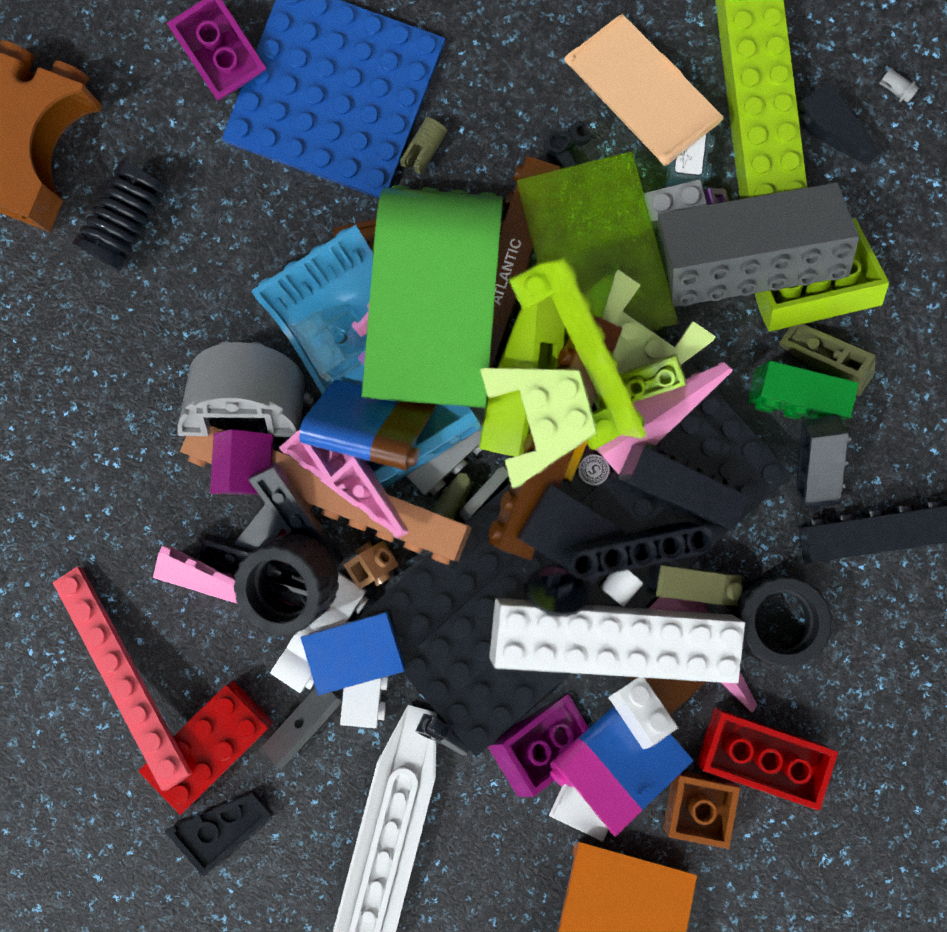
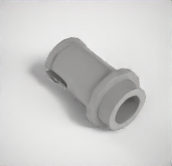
M890 68L879 82L880 85H883L900 97L898 100L900 102L904 100L908 103L919 89L915 85L916 81L911 83L894 71L893 68Z

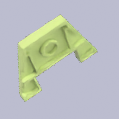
M617 270L614 274L602 319L623 328L613 352L618 363V369H616L618 373L677 354L680 365H682L715 339L713 334L693 321L675 347L623 312L640 287V284L620 270ZM632 383L635 388L642 387L640 383Z
M481 369L489 398L520 389L534 439L536 451L505 460L512 488L521 486L532 476L546 469L548 465L597 434L580 371Z

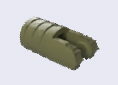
M426 117L401 158L400 165L410 168L415 161L413 166L414 172L423 174L447 134V129L436 120Z
M460 472V474L455 476V479L452 480L448 488H444L430 511L451 520L456 519L462 507L467 503L465 500L471 493L475 482L467 473Z

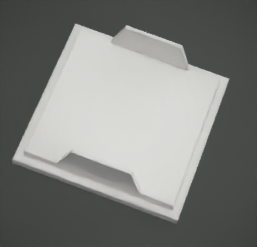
M566 784L563 785L549 816L604 841L608 832L606 825L574 787H568Z

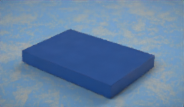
M388 611L300 637L318 695L394 675L406 670Z

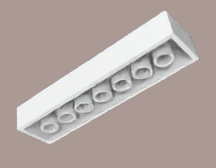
M495 598L489 659L495 668L738 683L745 622L730 614L586 604L584 609L576 615L559 617L540 611L532 604L531 600Z

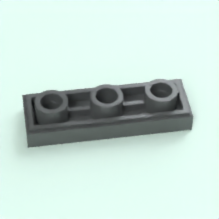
M315 687L262 746L276 767L282 769L342 703V700L335 691L318 695Z

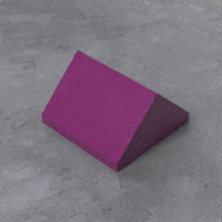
M240 430L214 433L210 494L259 495L248 479L253 473L272 464L273 435Z

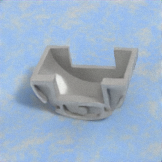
M221 342L218 345L212 346L199 353L190 365L178 422V435L209 436L210 423L208 417L265 418L268 434H272L273 437H291L300 429L306 384L305 377L300 368L290 358L264 346L262 343Z

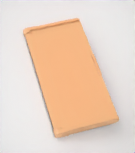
M623 14L616 17L578 48L571 51L564 59L664 166L670 164L677 156L723 120V115Z

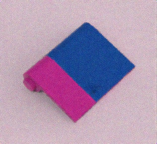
M613 705L550 763L552 768L550 774L560 786L566 784L568 787H574L611 833L616 836L693 762V759L671 734L655 745L643 750Z

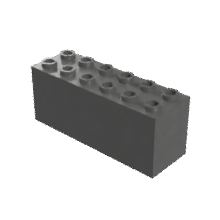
M837 182L659 213L656 254L671 307L689 306L694 303L711 300L718 301L723 298L740 295L747 296L758 292L776 291L787 287L810 285L816 282L849 277L859 234Z

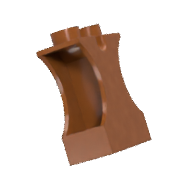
M0 40V213L51 232L63 203L55 188L51 173V160L55 145L67 127L85 115L99 112L102 105L86 88L89 77L81 70L67 63L55 61L51 72L38 67L34 76L30 70L35 56L14 43Z

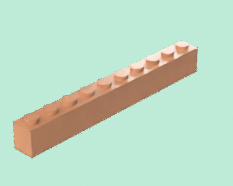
M210 425L209 436H186L180 452L189 455L188 461L196 465L205 467L206 463L212 464L213 434L223 432L224 430ZM273 450L272 464L275 462L279 464L310 510L312 505L322 508L321 514L338 521L339 516L350 519L349 526L365 531L368 526L378 530L376 533L377 537L393 542L395 536L392 535L391 531L372 520L367 513L359 507L352 505L320 481L319 477L300 466L299 462ZM388 495L409 530L407 534L398 538L405 541L404 548L417 553H421L423 548L433 552L432 559L449 565L450 560L459 562L472 529L471 527Z

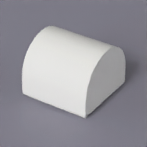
M629 570L609 574L599 587L622 607H625L643 583Z

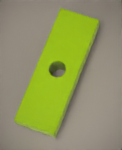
M677 354L618 373L621 380L631 390L632 397L630 400L632 403L686 386L687 384ZM632 383H640L642 387L635 388ZM596 395L594 402L598 410L603 405L598 395Z

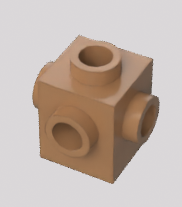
M384 540L374 546L371 542L366 543L355 550L356 557L344 564L359 589L372 582L376 586L382 584L392 577L389 572L399 566Z

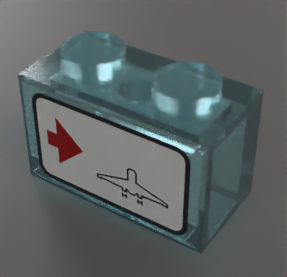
M711 130L667 165L665 186H675L699 179L701 185H703L705 181H709L712 164L707 163L708 152L712 153L715 142V135L710 134Z

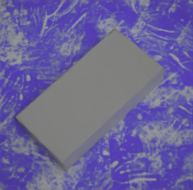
M500 467L459 512V516L467 522L509 476L508 471L504 467Z

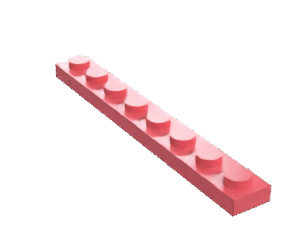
M77 566L54 581L53 584L160 789L167 791L193 773L84 569Z

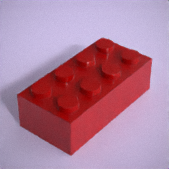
M233 680L226 684L173 736L193 774L167 791H162L147 763L138 772L181 815L274 722Z
M714 707L696 764L705 772L820 811L838 751L828 745Z

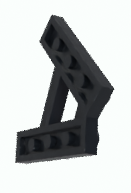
M277 462L253 473L248 479L265 504L237 540L231 541L206 533L202 539L199 561L210 567L235 574L240 562L247 557V554L276 537L284 528L286 533L304 534L306 537H312L317 540L320 545H323L328 550L329 555L333 557L335 566L340 565L344 559L339 549ZM270 560L268 565V581L270 585L307 596L306 584L300 573L293 566L280 560Z

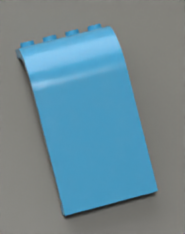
M356 225L341 230L334 239L324 245L316 246L311 250L310 254L299 261L289 263L282 272L274 277L262 280L258 287L251 290L256 300L269 312L285 333L322 395L335 379L363 386L364 365L357 357L366 350L367 334L360 337L352 327V323L354 321L359 323L369 310L367 305L370 301L373 252ZM435 404V412L416 440V448L420 449L416 466H410L408 471L366 460L383 489L388 488L482 429L470 407Z

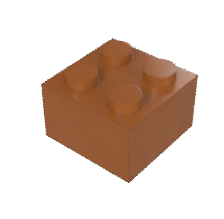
M682 771L671 782L663 823L664 831L671 838L729 849L740 787L734 781Z

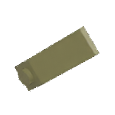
M801 324L790 327L779 342L782 348L814 371L858 382L859 385L856 393L858 396L861 395L875 374L876 355L807 325Z
M661 565L656 596L738 606V600L742 594V576L715 570Z

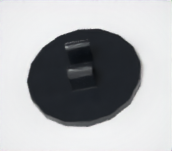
M541 568L531 575L527 583V595L532 604L540 611L552 616L568 617L576 615L584 609L589 598L588 588L584 581L567 572L564 568Z

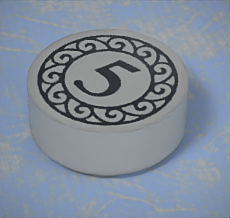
M600 455L586 456L579 464V477L588 485H599L609 475V464Z

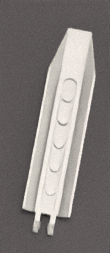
M408 705L377 761L333 932H396L436 778V741L419 735L415 730L424 713L437 717V712Z

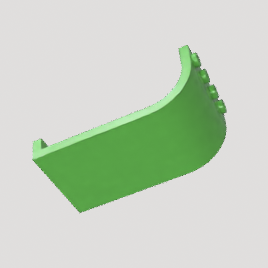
M402 185L382 188L375 228L362 387L363 398L486 408L487 392L481 369L489 368L503 196H497V194L482 192L479 195L468 194V192L463 190L441 192L435 188L416 190Z

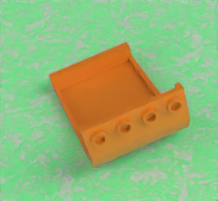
M581 842L574 844L572 853L574 860L558 932H687L697 875Z

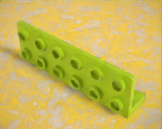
M564 258L545 261L509 279L523 309H527L551 296L603 405L602 408L592 413L597 434L587 440L590 449L596 450L620 435L639 439L647 436L643 427L645 426L644 418L634 408L630 400L632 397L631 390L621 380L616 370L618 369L617 360L607 350L603 342L605 338L603 330L598 323L594 322L589 312L591 309L589 300L579 291L575 282L577 276L571 264L566 262Z

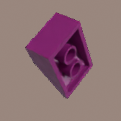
M201 0L167 22V25L217 101H220L267 70L222 0Z
M565 694L509 728L488 748L518 797H535L554 781L550 774L552 771L550 763L589 727L569 694Z

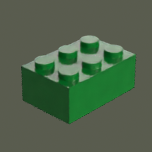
M768 361L755 369L747 403L754 404L755 409L762 412L772 413L773 409L784 412V417L801 420L802 417L812 419L839 415L843 421L851 418L859 383Z

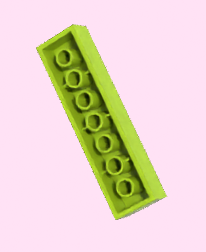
M715 0L740 199L807 188L784 0Z

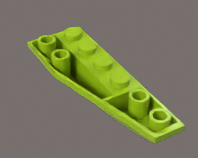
M551 296L527 309L521 307L496 369H557L559 364L557 361L558 355L563 348L565 325ZM520 389L492 398L487 396L479 449L513 457L523 455V444L527 435L531 433V428Z

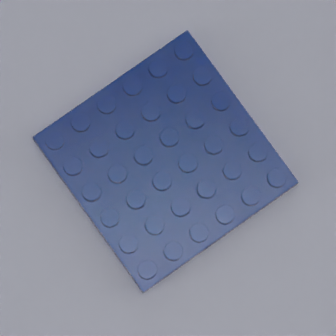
M276 0L256 49L257 55L267 70L242 86L222 140L224 143L379 199L382 188L391 187L445 46V38L341 0Z

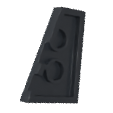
M253 791L173 825L164 832L204 877L271 818L274 813L258 794Z

